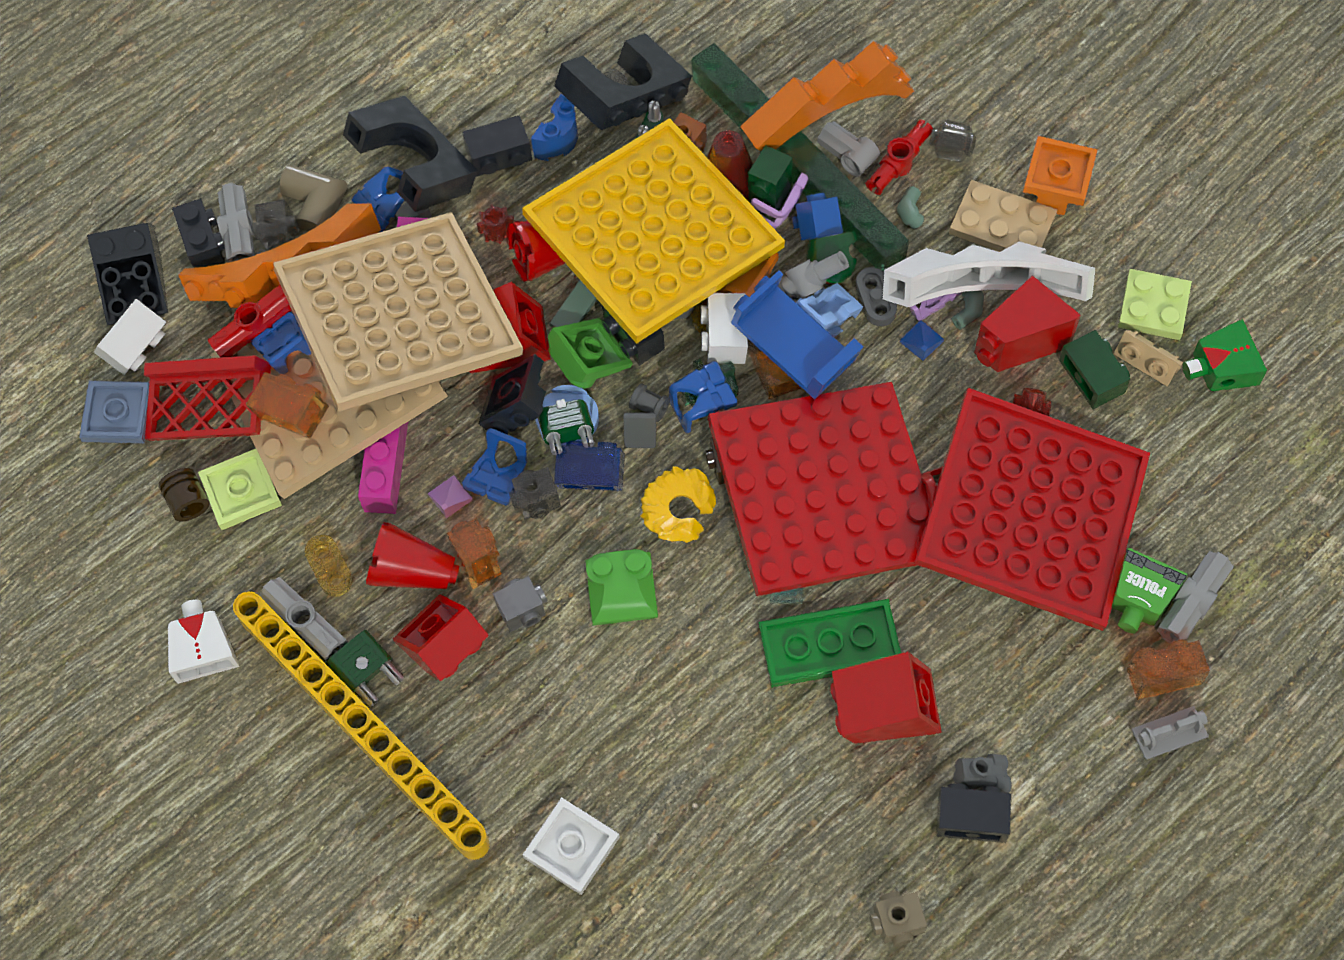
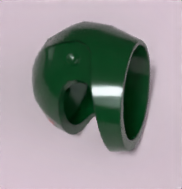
M855 231L809 240L806 261L810 259L811 262H819L839 251L843 252L848 260L849 267L827 278L825 284L834 285L847 280L854 272L857 258H853L850 255L849 247L858 240Z

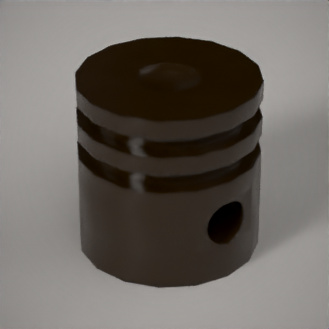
M180 468L168 473L160 480L158 487L176 521L192 520L202 515L209 508L210 502L193 469Z

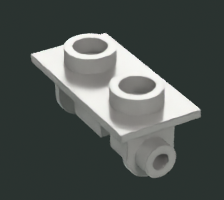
M1194 706L1131 729L1145 760L1209 737L1204 727V724L1208 723L1204 711L1197 712Z

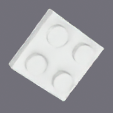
M561 798L523 853V857L582 895L620 836L619 833Z

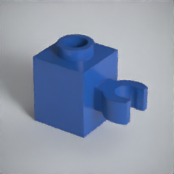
M825 193L807 195V202L796 204L797 216L792 217L794 229H800L801 240L843 233L837 197L825 199Z

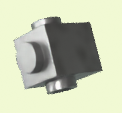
M529 576L523 579H513L507 582L503 589L493 593L496 606L510 632L522 626L525 628L537 624L541 617L546 615L543 603L547 602V598L539 584L533 586Z

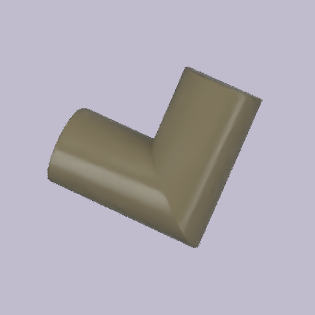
M287 165L282 172L279 187L282 195L304 201L296 219L297 228L310 231L336 213L348 185L342 179L294 165Z

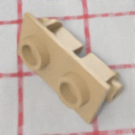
M1126 330L1114 352V355L1167 387L1183 364L1179 360L1180 356H1174L1161 347L1159 349L1155 348L1154 343L1139 335L1138 331L1133 333L1130 330Z

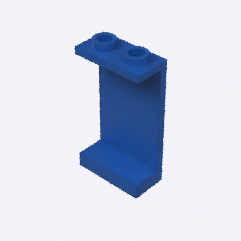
M777 271L771 278L768 276L762 278L755 286V292L750 297L745 294L738 300L733 307L736 312L731 324L811 397L816 399L857 359L864 346L855 338L845 347L778 287L784 274Z

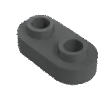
M868 267L861 270L857 275L856 291L867 320L875 326H887L896 317L897 304L883 300L884 272L878 268ZM867 285H874L876 288H875V289H869V288H867L866 286H867ZM881 310L884 311L886 314L878 315L876 311Z

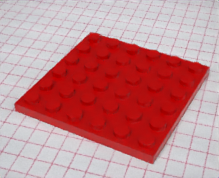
M892 382L820 394L816 399L807 396L709 413L707 420L756 597L916 566L914 562L927 522L930 506L925 485L921 482L922 475Z
M967 388L914 564L1103 631L1107 627L1150 452Z

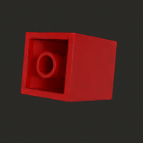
M1032 275L981 323L974 353L983 365L993 368L997 373L1062 351L1064 345L1073 341L1081 315Z
M512 282L493 289L523 346V354L469 372L477 373L513 367L534 354L544 362L550 360L551 356L542 305Z
M909 652L832 671L834 683H831L830 689L833 700L837 703L839 714L835 717L836 727L839 734L852 743L942 733L931 668Z

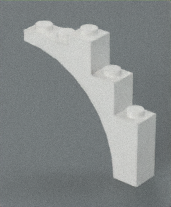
M1017 242L1001 252L971 245L955 255L925 248L884 270L883 300L912 307L925 300L966 291L1017 290L1033 275L1056 295L1087 301L1092 298L1095 268L1047 255L1046 249L1023 242Z

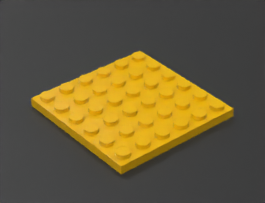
M670 118L522 208L523 216L636 344L779 252L785 246V240Z

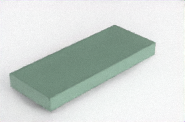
M579 280L550 322V327L554 328L582 322L596 302L597 298L581 280Z

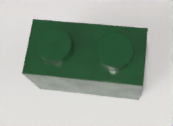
M765 145L748 173L749 203H751L753 198H756L772 208L780 210L792 187V156Z
M1096 330L1063 346L1059 361L1092 409L1125 394L1130 382L1129 371L1123 363L1118 362L1112 353L1110 343L1107 339L1101 338Z

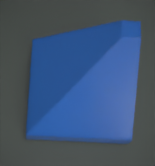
M921 320L900 339V343L922 361L944 341V338Z

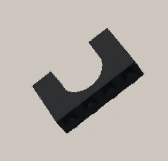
M644 33L625 40L617 64L637 81L639 85H625L611 80L583 55L562 62L554 87L602 131L647 113L651 101H655V103L657 101L659 109H661L663 106L683 100L688 94V86L692 75Z
M405 95L348 113L343 136L360 154L388 145H399L417 151L428 161L405 169L397 193L415 212L471 193L478 170Z

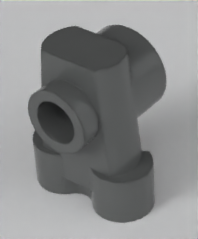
M988 754L986 758H959L955 763L954 782L967 785L968 789L976 790L978 787H998L1003 789V793H1010L1012 787L1011 778L1007 774L1008 759L1005 755Z

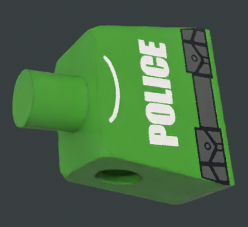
M1128 548L1124 556L1112 603L1113 609L1123 613L1118 626L1128 633H1136L1141 622L1155 626L1179 592L1188 574Z

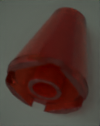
M722 131L714 138L707 158L748 201V173L754 163L742 136L735 131Z

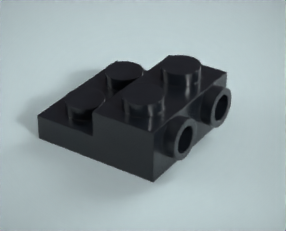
M534 354L493 377L478 423L485 430L492 428L508 435L509 432L515 431L518 427L528 426L530 420L533 421L540 416L543 411L542 404L546 391L538 385L541 380L540 373L544 363L540 357Z

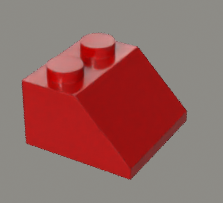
M439 594L393 638V641L426 673L442 681L444 678L453 675L457 671L459 664L468 655L477 652L481 648L482 642L489 635L465 606Z

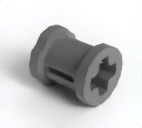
M641 383L631 396L629 408L632 410L639 409L645 413L656 414V422H659L668 409L670 397L666 395L660 396L648 390L647 385Z

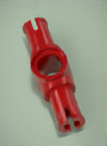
M920 119L906 136L895 138L889 142L887 154L879 163L880 167L865 182L866 187L871 192L877 187L874 194L881 195L893 178L905 176L911 171L913 159L920 152L921 145L934 132L933 127L929 123L922 127L925 121Z

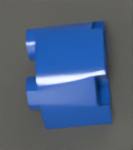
M560 94L550 109L551 113L555 116L554 120L548 123H541L531 137L535 159L549 161L548 157H556L561 154L566 156L575 148L578 140L575 106L562 94Z

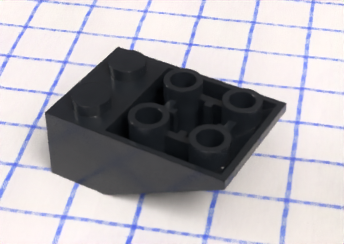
M147 222L87 235L107 325L116 324L135 299L157 315L168 313L161 253L153 224Z

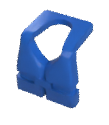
M384 167L352 198L354 204H372L381 228L379 232H383L389 224L390 218L395 216L404 202V199L397 192L393 194L386 193L389 175L401 179L403 171L392 167Z
M292 312L286 313L273 323L272 329L267 328L251 342L260 354H264L263 357L281 376L289 371L286 361L290 353L301 351L308 356L312 354Z
M716 361L703 365V369L694 370L669 387L670 404L685 433L691 432L693 420L708 416L709 413H715L721 409L725 411L737 406L738 400L730 385L725 383L726 378ZM677 392H687L698 396L695 405L684 415H682L678 405Z
M489 428L486 432L487 449L472 467L473 471L467 474L462 482L463 489L480 496L486 494L488 499L506 506L509 505L514 496L513 490L517 489L527 465L526 443ZM499 441H505L513 446L517 462L508 467L498 468L495 461V453Z

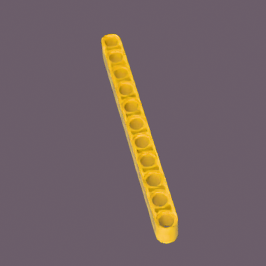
M248 591L238 595L233 603V611L243 627L463 856L472 860L485 856L489 851L490 841L483 825L258 594ZM251 607H258L257 611L254 614L249 616L245 615L247 609ZM279 629V632L274 637H266L269 630ZM295 650L301 651L296 659L286 660L290 652ZM317 672L323 673L317 682H308L312 674ZM334 696H345L340 704L330 705V701ZM357 718H367L364 726L360 728L351 727ZM382 740L389 741V745L385 750L380 752L373 750L377 742ZM409 763L412 765L411 770L407 774H396V770L401 764ZM430 786L435 788L431 797L427 799L418 797L419 792L424 787ZM455 810L458 812L454 821L450 823L441 821L442 815L446 811ZM471 834H479L481 836V840L476 846L467 847L464 845L467 836Z

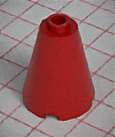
M515 221L508 225L509 250L514 249L517 258L513 259L512 263L517 275L523 282L533 281L565 264L528 221Z
M383 522L374 547L372 566H369L366 584L379 587L447 589L449 583L455 585L460 565L454 564V556L391 523Z

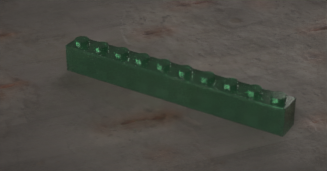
M715 43L691 58L692 80L741 130L740 126L770 100ZM802 131L792 136L776 149L793 157V184L796 183L802 172L808 176V181L802 192L805 196L825 193V199L838 198L843 233L855 231L858 240L852 243V245L875 268L884 272L885 269L907 258L909 240Z

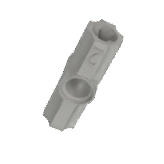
M234 183L222 185V189L218 192L221 216H217V223L225 244L226 258L229 263L255 255L252 235H255V226L248 210L246 192L243 186L235 185Z
M1209 551L1205 555L1192 578L1188 577L1173 600L1174 605L1158 627L1157 632L1160 633L1162 639L1172 645H1183L1195 628L1194 626L1198 620H1202L1218 596L1216 594L1233 569L1234 565L1230 563L1229 558L1219 552Z
M280 577L271 579L263 586L259 596L326 662L348 643L337 630L315 611L310 602L301 598ZM310 615L307 622L296 624L299 617Z

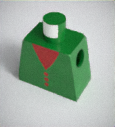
M1243 319L1201 338L1194 349V359L1185 361L1182 364L1187 380L1203 376L1208 389L1211 391L1260 385L1267 372Z

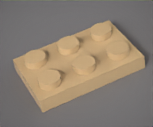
M971 180L951 224L949 234L998 252L1017 242L1043 248L1056 217L1057 209Z

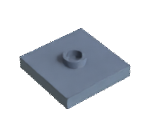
M89 381L79 436L81 441L145 443L149 382Z

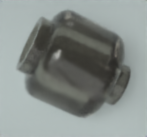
M945 120L941 123L939 129H933L930 146L935 147V155L940 159L963 162L967 157L972 156L977 135L972 132V127L969 124Z

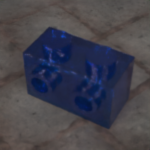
M582 441L566 442V445H561V454H558L556 449L554 484L559 489L623 491L625 453L621 448H617L616 443L598 442V447L590 448L588 446V448H585Z

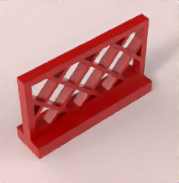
M252 355L145 363L144 376L150 378L145 429L146 440L161 441L260 435L264 377L271 376V365L269 362ZM247 380H254L253 391L244 398L238 389ZM219 382H224L228 389L217 400L211 391ZM191 384H196L201 390L189 401L183 393ZM160 386H169L174 392L162 403L159 399ZM235 395L241 404L229 414L223 406ZM207 396L213 405L202 416L196 407ZM180 398L186 407L174 417L168 409ZM247 409L251 413L250 427H240L236 420ZM220 411L226 420L217 429H213L208 422ZM192 412L198 419V422L190 430L186 431L181 423ZM165 414L171 423L163 432H156L157 421Z

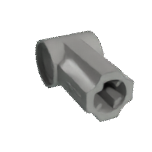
M835 121L828 122L817 137V143L839 158L845 170L856 177L860 176L880 156L877 145L871 139L863 136L857 138Z

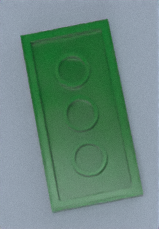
M889 599L758 622L771 688L833 677L832 671L901 654Z

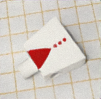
M200 600L184 602L181 605L184 618L171 621L168 624V669L177 684L239 667L224 626L216 612L207 611L203 613Z

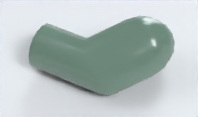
M909 186L897 206V213L904 224L910 225L912 229H917L924 222V216L919 213V209L915 205L921 195V191L914 186Z
M982 290L962 292L965 309L952 317V322L957 329H963L982 315L984 303Z

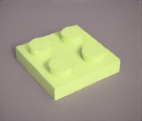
M1130 269L1127 276L1118 328L1180 340L1183 334L1192 281Z
M257 449L198 472L221 530L282 506L274 484Z

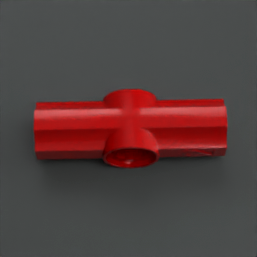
M278 285L256 303L246 302L240 305L234 313V320L208 339L209 344L220 358L232 357L267 328L272 329L273 323L286 313L292 311L281 285Z

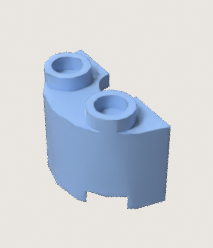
M838 283L826 289L823 287L814 295L803 299L800 298L796 302L833 337L844 331L839 327L850 316L856 318L863 308Z

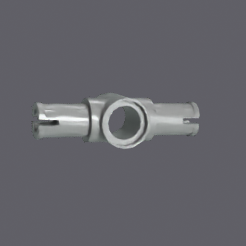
M841 251L819 262H811L809 259L786 271V275L782 277L778 287L792 299L797 297L798 299H803L822 289L827 278L849 267L848 260Z

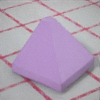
M454 475L428 493V496L446 518L473 500Z

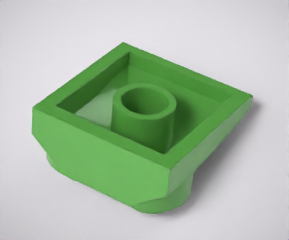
M600 318L554 327L548 335L551 357L570 383L579 388H590L596 379L628 369L633 364L622 352L616 339L606 332Z
M639 549L599 553L585 560L593 626L658 618L650 552Z

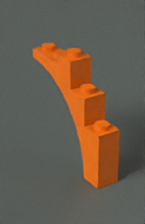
M872 41L850 63L843 64L833 59L815 77L806 82L793 77L740 127L757 150L762 151L765 145L777 149L808 125L848 104L881 95H896L906 99L914 92V89L908 83L911 77L896 63L895 60L898 59V56L889 45L886 44L883 47Z
M371 203L346 204L316 228L274 249L225 264L185 268L178 276L190 301H227L230 308H238L246 302L256 303L280 285L274 272V262L379 233L381 228Z

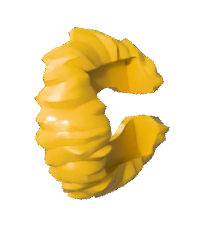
M675 466L672 467L671 471H664L661 476L656 477L654 482L648 484V488L644 490V496L641 498L643 513L640 516L644 520V525L647 529L658 534V538L671 542L684 541L688 543L699 538L700 533L704 531L702 524L695 518L680 519L673 516L669 510L670 502L676 497L684 496L692 500L694 505L700 510L699 514H712L716 505V496L707 476L701 470L696 468L682 470Z

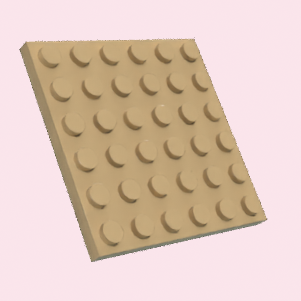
M452 212L273 263L274 272L338 412L523 354V346Z
M251 342L232 356L255 355L267 361L263 357L264 354H260ZM294 351L287 356L286 362L289 371L285 375L281 376L271 366V376L264 377L260 435H252L250 437L278 494L285 499L447 398L448 395L440 381H436L338 412L313 355L310 354L308 356L301 351ZM216 352L211 354L212 358H220ZM247 380L238 389L244 398L253 391L254 380ZM233 395L231 398L237 408L241 402ZM246 409L240 417L245 427H250L251 413Z

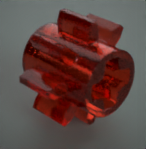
M490 205V208L486 209L485 212H479L481 222L476 224L478 233H484L485 242L491 240L501 244L507 238L508 225L515 221L514 216H508L507 207L500 208Z
M1023 388L1022 395L1014 394L1013 404L1049 416L1052 401L1045 400L1047 395L1045 391L1035 388Z

